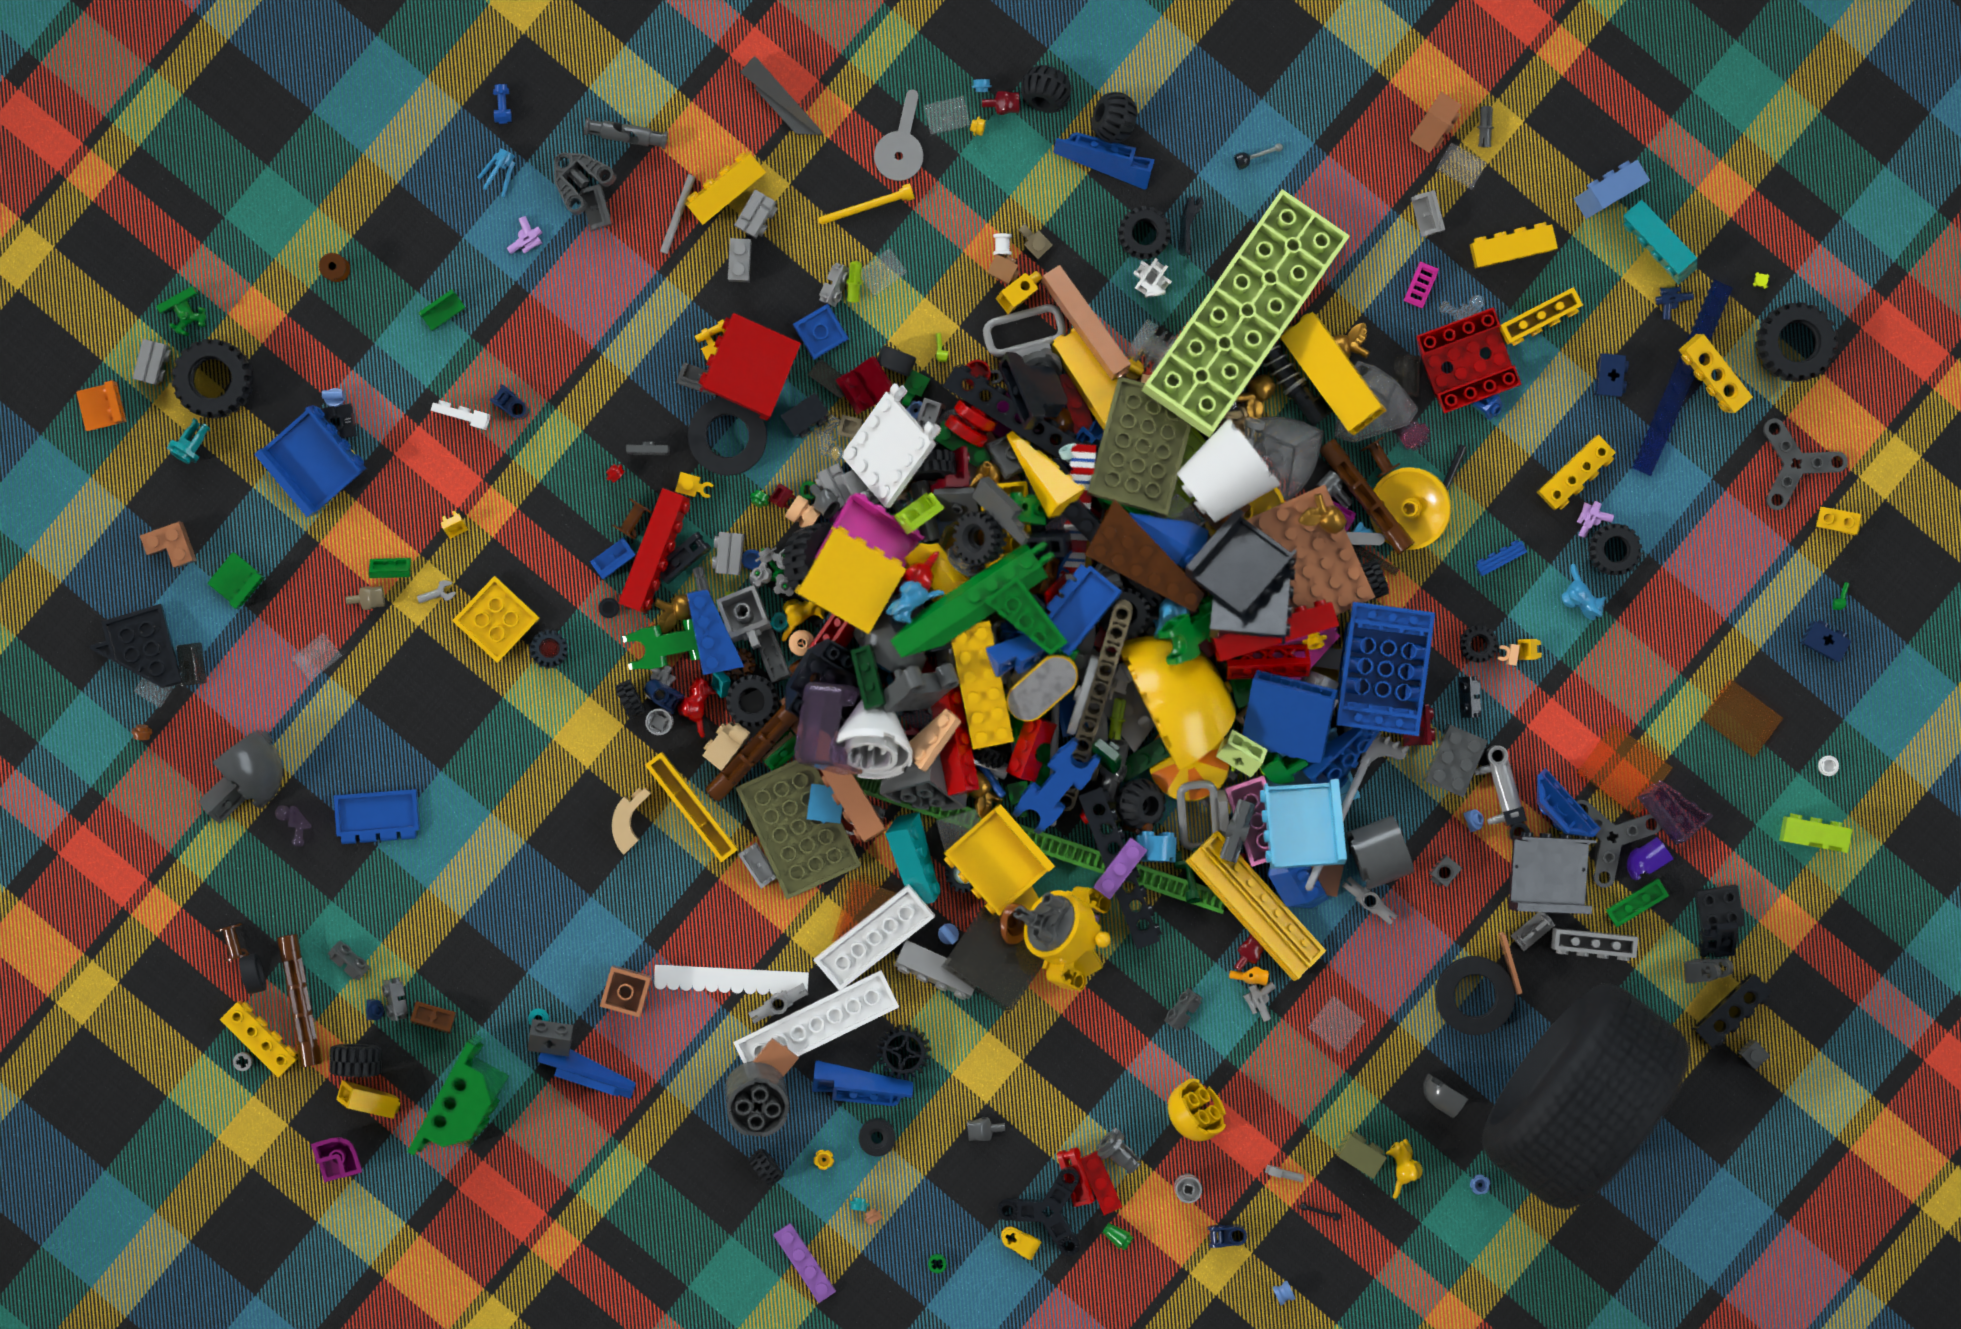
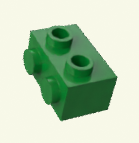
M1010 492V497L1023 509L1017 519L1024 525H1045L1046 513L1037 495H1026V497H1023V493Z

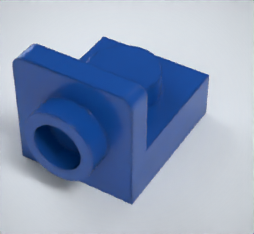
M1497 394L1471 403L1483 411L1489 420L1497 416L1503 407L1501 398Z

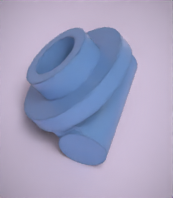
M333 388L322 391V398L329 407H338L343 404L345 400L343 390Z
M1474 809L1463 813L1470 832L1483 827L1484 817L1478 810Z
M948 923L939 928L938 936L943 943L953 945L958 940L959 931L955 925Z

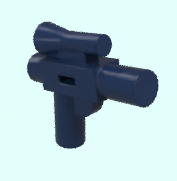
M1681 286L1672 288L1660 287V296L1655 297V304H1663L1662 320H1670L1671 309L1677 308L1678 302L1694 300V293L1677 294V292H1681Z

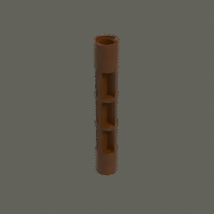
M1332 439L1319 449L1321 455L1346 484L1350 493L1356 497L1366 510L1367 515L1379 527L1396 553L1400 555L1410 548L1415 542L1402 525L1396 521L1384 505L1385 503L1376 495L1365 477L1363 478L1353 465L1349 456L1336 439Z
M784 704L747 745L739 751L731 762L705 788L707 793L714 800L721 802L799 717L786 711Z
M298 934L277 937L301 1067L321 1064L322 1061L317 1043L318 1040L300 953Z

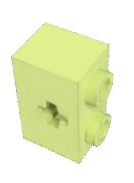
M1232 729L1221 742L1216 757L1252 777L1263 764L1268 750Z

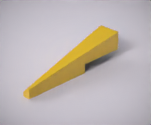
M1011 431L1006 437L1047 517L1060 516L1070 502H1075L1085 490L1084 486L1076 484L1072 480V476L1065 475L1059 470V466L1040 450H1035L1030 446L1028 440H1023L1015 431Z

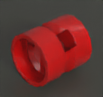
M973 360L966 365L972 369L971 373L978 377L980 374L990 380L991 371L986 362ZM965 379L968 385L974 387V382L971 379Z

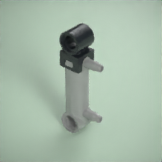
M1493 745L1486 751V759L1489 764L1477 768L1474 775H1483L1491 772L1502 811L1500 815L1487 819L1488 825L1504 822L1505 826H1509L1507 836L1513 841V832L1517 827H1521L1523 832H1530L1528 826L1522 823L1527 821L1518 795L1508 759V752L1502 746ZM1495 750H1499L1502 753V758L1499 761H1494L1492 758Z

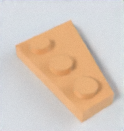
M945 709L909 741L913 750L912 761L925 772L961 723L952 711Z

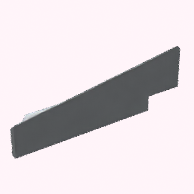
M754 56L740 73L756 85L754 89L796 135L821 136L823 132L757 57Z

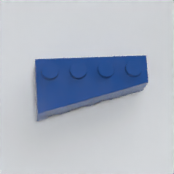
M703 589L686 593L702 674L706 675L744 667L709 591Z

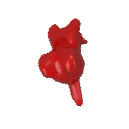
M939 551L934 552L924 563H914L907 568L902 576L903 580L898 583L894 593L901 594L900 588L907 581L919 582L922 587L929 591L933 581L931 568L939 557Z
M696 677L690 686L689 697L681 700L677 708L681 716H686L689 720L697 723L698 733L700 737L704 738L702 717L704 715L705 700L708 696L714 695L717 692L713 690L709 681Z

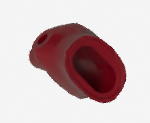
M998 91L995 99H982V107H995L998 115L1019 113V92Z
M1251 933L1237 949L1241 958L1234 968L1240 972L1247 962L1256 964L1264 951V948Z

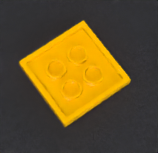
M494 576L452 621L498 663L540 617Z

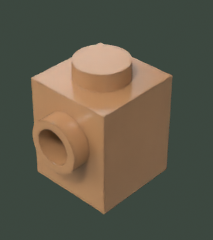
M996 254L987 274L1009 285L1011 281L1014 282L1017 279L1020 271L1017 270L1018 265L1015 264V259L1007 255L1003 258Z

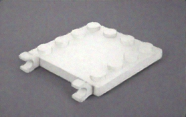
M893 384L890 392H886L841 454L854 472L884 507L891 508L935 447L936 443L933 439L941 431L937 424L933 426L930 422H927L923 429L899 402L908 390L903 385L899 387L897 384Z

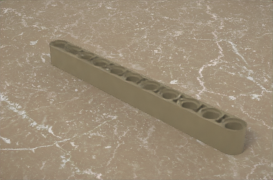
M1119 600L1114 606L1093 682L1075 736L1079 741L1084 740L1089 744L1081 746L1078 743L1076 749L1072 752L1073 757L1080 759L1082 762L1089 760L1092 744L1095 740L1131 620L1133 607L1127 600ZM1123 608L1126 609L1128 613L1126 615H1121L1118 613L1117 610ZM1115 627L1120 628L1122 633L1115 634L1112 629ZM1112 646L1117 651L1110 653L1106 648ZM1107 665L1111 670L1105 672L1100 667ZM1097 684H1102L1105 687V689L1098 690L1095 688V686ZM1091 703H1096L1100 707L1098 709H1093L1089 705ZM1091 722L1094 724V726L1088 728L1084 725V723ZM1073 785L1062 796H1068L1072 800L1069 802L1064 801L1062 798L1059 800L1066 806L1064 811H1069L1075 806L1079 790Z

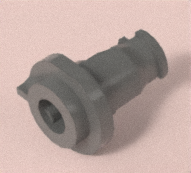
M1114 1127L1111 1132L1107 1133L1100 1140L1098 1156L1102 1159L1110 1157L1115 1163L1127 1170L1128 1174H1131L1139 1167L1140 1163L1137 1161L1141 1158L1137 1157L1123 1142L1124 1134Z

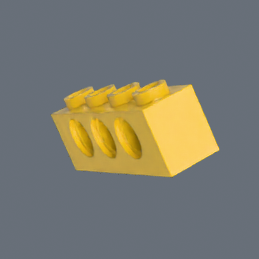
M1696 334L1679 349L1682 354V360L1687 365H1691L1696 378L1705 383L1707 392L1711 396L1716 397L1719 401L1718 406L1724 412L1736 413L1753 398L1704 334ZM1701 354H1703L1705 357V361L1703 364L1699 362V357ZM1713 370H1716L1717 377L1715 380H1713L1711 376ZM1725 386L1729 387V394L1727 396L1724 394Z

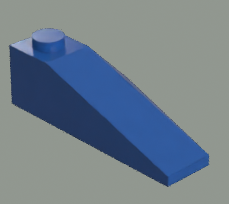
M1352 728L1327 743L1321 764L1308 762L1309 765L1304 767L1302 771L1314 784L1329 783L1331 779H1339L1341 789L1349 779L1347 775L1350 770L1356 768L1359 764L1357 760L1361 753L1368 750L1379 731Z

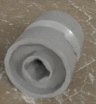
M659 708L649 712L645 723L648 731L652 734L664 735L672 729L674 719L671 713L663 708Z
M1184 1173L1176 1178L1174 1190L1182 1202L1193 1203L1200 1198L1202 1186L1195 1175Z

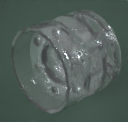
M1147 319L1129 346L1125 356L1134 362L1139 361L1144 356L1146 359L1143 367L1147 368L1152 361L1154 365L1150 372L1153 373L1177 337L1172 335L1169 341L1166 342L1165 338L1168 331H1164L1158 337L1156 333L1159 326Z

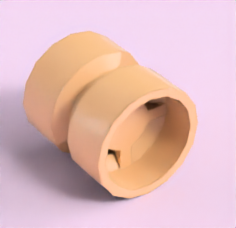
M799 494L788 509L785 517L794 523L798 521L799 526L803 528L814 525L821 513L813 507V504L809 505V500Z

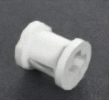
M993 234V238H995V251L993 255H1012L1010 251V238L1012 234Z

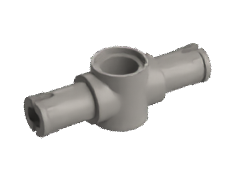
M1349 876L1346 880L1351 886L1344 882L1342 887L1356 897L1355 900L1363 908L1369 910L1374 915L1377 914L1388 925L1392 924L1393 920L1388 916L1396 919L1398 915L1385 906L1384 901L1376 893L1367 890L1366 887L1363 888ZM1368 895H1373L1375 898L1372 906H1366L1364 902Z
M801 983V985L788 992L785 990L782 993L773 994L769 1000L764 1002V1005L748 1012L749 1016L752 1018L753 1023L756 1024V1022L769 1015L773 1016L784 1013L788 1007L793 1005V1002L809 995V993L805 989L804 984ZM781 999L784 1002V1006L777 1008L773 1005V1001Z

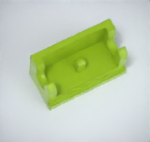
M925 493L897 513L894 518L906 535H908L942 511L944 507L933 493Z

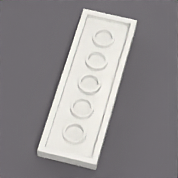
M908 884L817 955L814 961L837 989L842 990L932 920L935 914Z

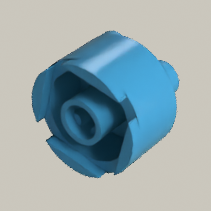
M1151 831L1140 832L1136 836L1135 841L1147 849V852L1140 860L1143 862H1176L1177 837H1174L1175 833L1162 832L1158 833V836H1154V832Z

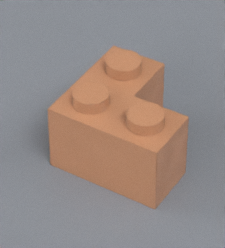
M1441 91L1409 140L1428 153L1434 147L1438 149L1444 140L1442 135L1444 133L1448 135L1459 118L1460 113H1458L1461 104Z
M176 522L140 535L146 555H154L167 550L173 568H179L197 561L183 522Z

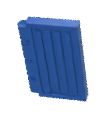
M1082 564L1072 575L1077 581L1073 582L1069 578L1059 590L1064 597L1061 599L1058 595H1055L1046 606L1051 612L1048 615L1068 641L1060 649L1069 657L1122 594L1120 589L1093 567L1089 566L1086 568Z
M417 789L334 795L337 837L341 836L342 844L357 843L356 835H359L360 843L377 842V833H380L381 841L398 840L397 832H400L401 840L416 839V830H420Z

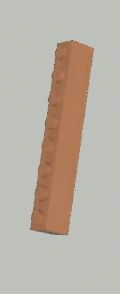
M785 697L780 700L782 706L785 704ZM801 718L794 722L791 726L792 730L796 735L800 734L803 741L800 742L806 752L810 751L813 756L811 762L816 770L821 769L824 774L821 777L827 788L831 786L834 791L832 797L837 805L841 804L845 811L842 814L848 823H853L855 827L853 832L857 839H862L866 843L886 831V827L852 770L848 769V772L845 773L831 762L829 757L830 744L833 740L831 735Z

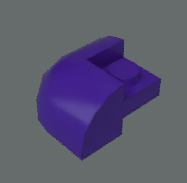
M1656 837L1641 848L1636 847L1630 853L1627 859V870L1632 879L1638 880L1641 878L1640 874L1644 872L1651 874L1673 860V857L1660 839Z

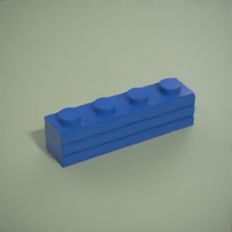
M1515 540L1510 543L1511 546L1508 548L1504 546L1499 549L1500 552L1489 554V558L1478 560V564L1475 567L1480 576H1484L1527 553L1523 542Z

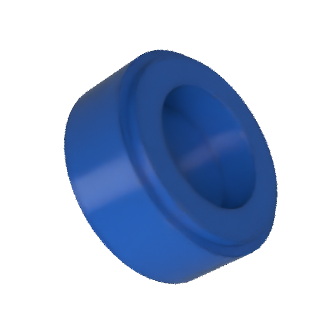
M754 549L745 551L741 560L743 566L749 570L759 567L761 561H755L760 557L759 552Z

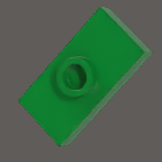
M411 558L370 559L369 579L411 577Z

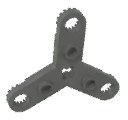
M1770 419L1764 424L1763 432L1783 463L1766 497V504L1772 510H1781L1787 505L1802 474L1841 472L1847 467L1848 460L1842 452L1802 453L1781 420ZM1772 423L1778 424L1780 428L1776 435L1769 432V426ZM1835 456H1839L1842 460V465L1839 468H1835L1831 463L1832 458ZM1793 458L1801 461L1799 469L1791 467ZM1774 494H1778L1782 498L1779 506H1775L1771 501Z
M1577 800L1576 802L1579 805L1584 804L1587 807V814L1601 828L1595 835L1600 840L1593 875L1594 882L1602 888L1610 887L1615 880L1621 846L1658 833L1662 827V821L1655 814H1647L1614 825L1588 801ZM1650 818L1657 822V826L1653 830L1646 828V821ZM1611 831L1618 836L1615 838L1614 843L1611 840H1607ZM1603 871L1608 872L1610 876L1607 883L1599 881V874Z

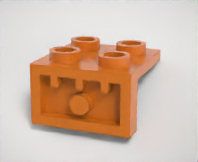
M116 381L104 382V385L77 391L86 431L127 422Z

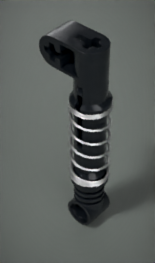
M1275 344L1263 360V366L1269 368L1271 371L1270 375H1274L1278 380L1277 384H1281L1285 389L1283 393L1287 398H1291L1310 424L1315 426L1331 414L1333 410L1329 404L1325 408L1322 404L1326 402L1324 397L1320 395L1316 398L1307 386L1308 381L1305 377L1301 378V372H1297L1294 369V363L1288 361V354H1283L1280 350L1281 346Z

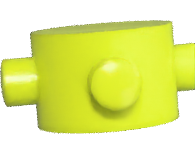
M1759 272L1755 273L1754 287L1767 288L1766 284L1768 283L1769 275L1759 274Z

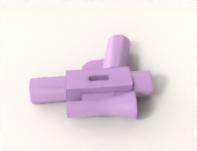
M526 216L518 219L522 229L518 232L519 239L507 247L510 254L524 246L525 248L522 251L525 254L535 246L543 244L538 237L542 234V231L538 226L531 230Z
M1594 501L1592 506L1584 502L1582 512L1577 520L1580 524L1584 520V523L1578 535L1586 538L1592 525H1598L1602 520L1612 523L1614 515L1600 512L1602 504Z

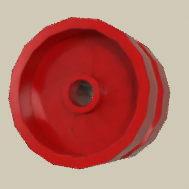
M959 399L954 407L958 415L950 414L944 424L961 438L983 448L988 437L982 430L993 432L998 422L967 401Z

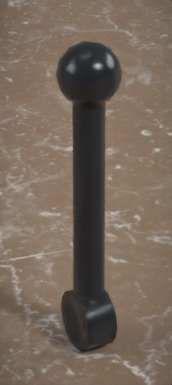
M1304 1202L1299 1206L1301 1210H1310L1332 1217L1335 1221H1339L1341 1218L1338 1212L1330 1213L1307 1206Z

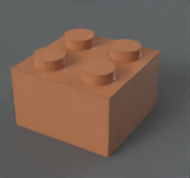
M612 965L600 1007L640 1018L652 976Z

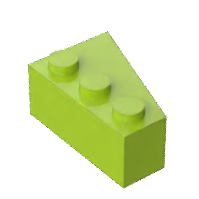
M1790 813V817L1783 816L1779 840L1848 853L1852 829L1842 827L1843 823L1830 821V824L1822 823L1823 819L1810 817V821L1802 820V815Z

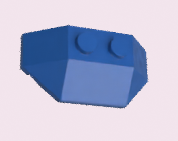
M1546 767L1538 774L1537 804L1540 811L1544 815H1548L1553 821L1555 828L1568 835L1594 837L1601 828Z
M1311 866L1270 869L1269 867L1268 876L1286 907L1313 908L1329 899L1319 879H1317L1313 890H1306V883L1313 870Z

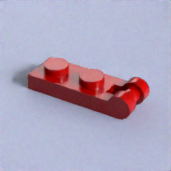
M1077 1147L1071 1148L1069 1151H1058L1057 1153L1061 1170L1065 1167H1073L1080 1176L1079 1182L1071 1194L1074 1207L1091 1204L1095 1201L1080 1159L1081 1152ZM1072 1173L1064 1174L1066 1182H1073L1075 1180Z

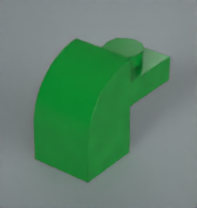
M1267 752L1260 767L1270 781L1277 784H1287L1295 781L1294 773L1302 770L1309 764L1307 760L1301 758L1282 757L1277 752Z

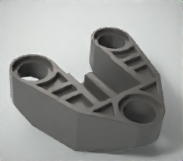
M560 153L554 159V181L567 209L573 215H580L585 211L587 203L568 181L572 179L580 189L587 188L590 180L580 171L584 168L595 181L597 180L602 186L608 187L615 182L616 173L609 166L586 154ZM568 158L569 165L561 168L559 166L560 161ZM610 172V178L606 181H603L602 177L606 173ZM577 201H581L578 209H572V206Z

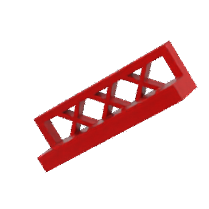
M1307 644L1274 645L1241 655L1243 657L1240 660L1227 659V679H1253L1257 670L1284 677L1310 676L1311 661ZM1304 651L1305 657H1296L1293 653ZM1275 652H1280L1284 656L1282 658H1276L1273 656V654ZM1254 653H1260L1261 655H1263V657L1261 659H1255L1254 657H1252V655Z

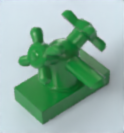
M193 286L156 306L160 314H165L171 310L175 311L180 321L178 325L170 323L169 326L176 333L185 336L190 334L184 330L185 327L193 321H199L198 326L201 327L206 325L205 308L199 307V313H194L188 303L190 299L199 295L197 289Z

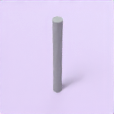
M688 174L660 250L662 253L668 254L686 206L687 197L690 195L696 178L693 175Z

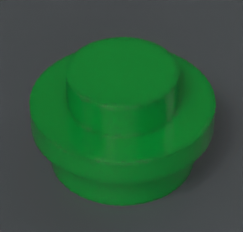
M755 490L754 493L750 494L752 504L759 508L768 506L770 498L767 494L760 490Z

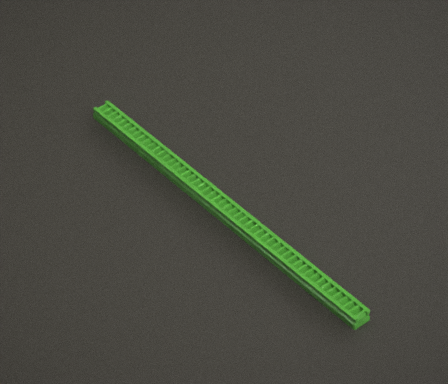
M852 771L868 796L967 829H971L981 820L976 809L968 806L963 809L942 811L941 807L929 806V810L913 808L912 804L901 801L900 804L880 794L882 779L858 777V772ZM1017 823L1045 855L1102 874L1106 870L1099 850L1043 831L1038 835L1034 832V828ZM1137 863L1136 867L1140 875L1137 878L1139 886L1144 885L1146 889L1186 902L1185 893L1189 891L1187 879ZM1196 883L1197 890L1202 892L1203 900L1191 904L1223 914L1225 905L1208 886Z

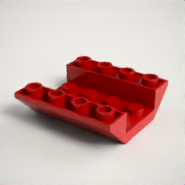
M1494 307L1416 336L1419 353L1428 379L1444 413L1522 385L1515 365L1511 364L1498 328L1501 326ZM1483 347L1490 349L1491 354L1488 359H1483L1480 356V350ZM1446 361L1452 364V371L1448 374L1444 373L1441 369L1442 364Z

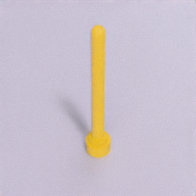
M909 183L903 185L898 192L821 216L818 221L820 224H826L900 199L902 201H910L915 199Z

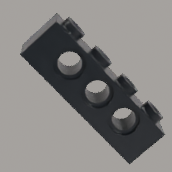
M1751 972L1692 1029L1709 1047H1719L1726 1040L1724 1037L1729 1032H1735L1740 1027L1739 1023L1744 1018L1748 1019L1754 1014V1008L1758 1004L1763 1005L1770 998L1769 994L1772 991L1755 973ZM1747 992H1751L1753 995V999L1749 1003L1744 1001V995ZM1736 1006L1738 1013L1736 1016L1731 1017L1729 1009ZM1721 1020L1723 1028L1716 1031L1714 1024L1716 1021Z

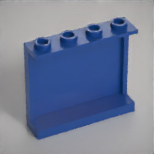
M314 405L305 408L306 411L268 445L259 449L254 454L306 517L317 513L367 469L363 465V459L352 452L349 442L337 434V428L332 423H328L324 418L323 411Z

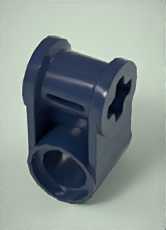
M503 384L500 385V389L495 396L489 399L498 408L517 420L525 419L529 414L527 404L515 396L516 394ZM519 404L522 405L523 412L520 415H515L514 407Z
M657 679L648 681L644 687L645 693L651 700L671 714H674V709L680 700L685 698L682 693Z
M1241 1225L1207 1226V1230L1210 1231L1209 1248L1240 1246L1247 1240L1246 1229ZM1234 1231H1242L1243 1237L1240 1240L1233 1239L1232 1233Z

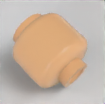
M806 630L795 631L790 636L789 648L795 655L804 656L815 638Z

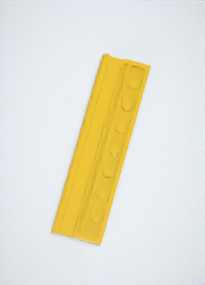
M1215 831L1186 860V863L1293 981L1300 979L1301 975L1326 950L1240 854L1237 863L1220 858L1225 838L1219 831Z

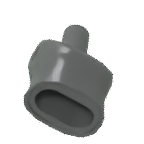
M816 484L811 485L810 491L816 497L813 507L824 518L829 519L833 517L840 507L837 497L828 488H824L821 491Z
M988 1117L967 1120L969 1141H989L992 1138L993 1132L1005 1131V1123L992 1124Z

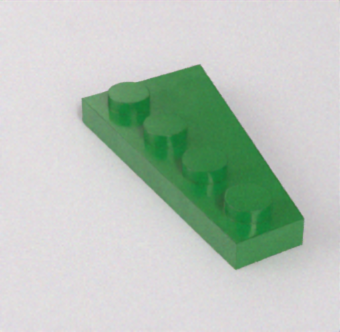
M1015 576L984 599L986 604L995 609L1001 616L1010 621L1050 655L1068 643L1018 576Z

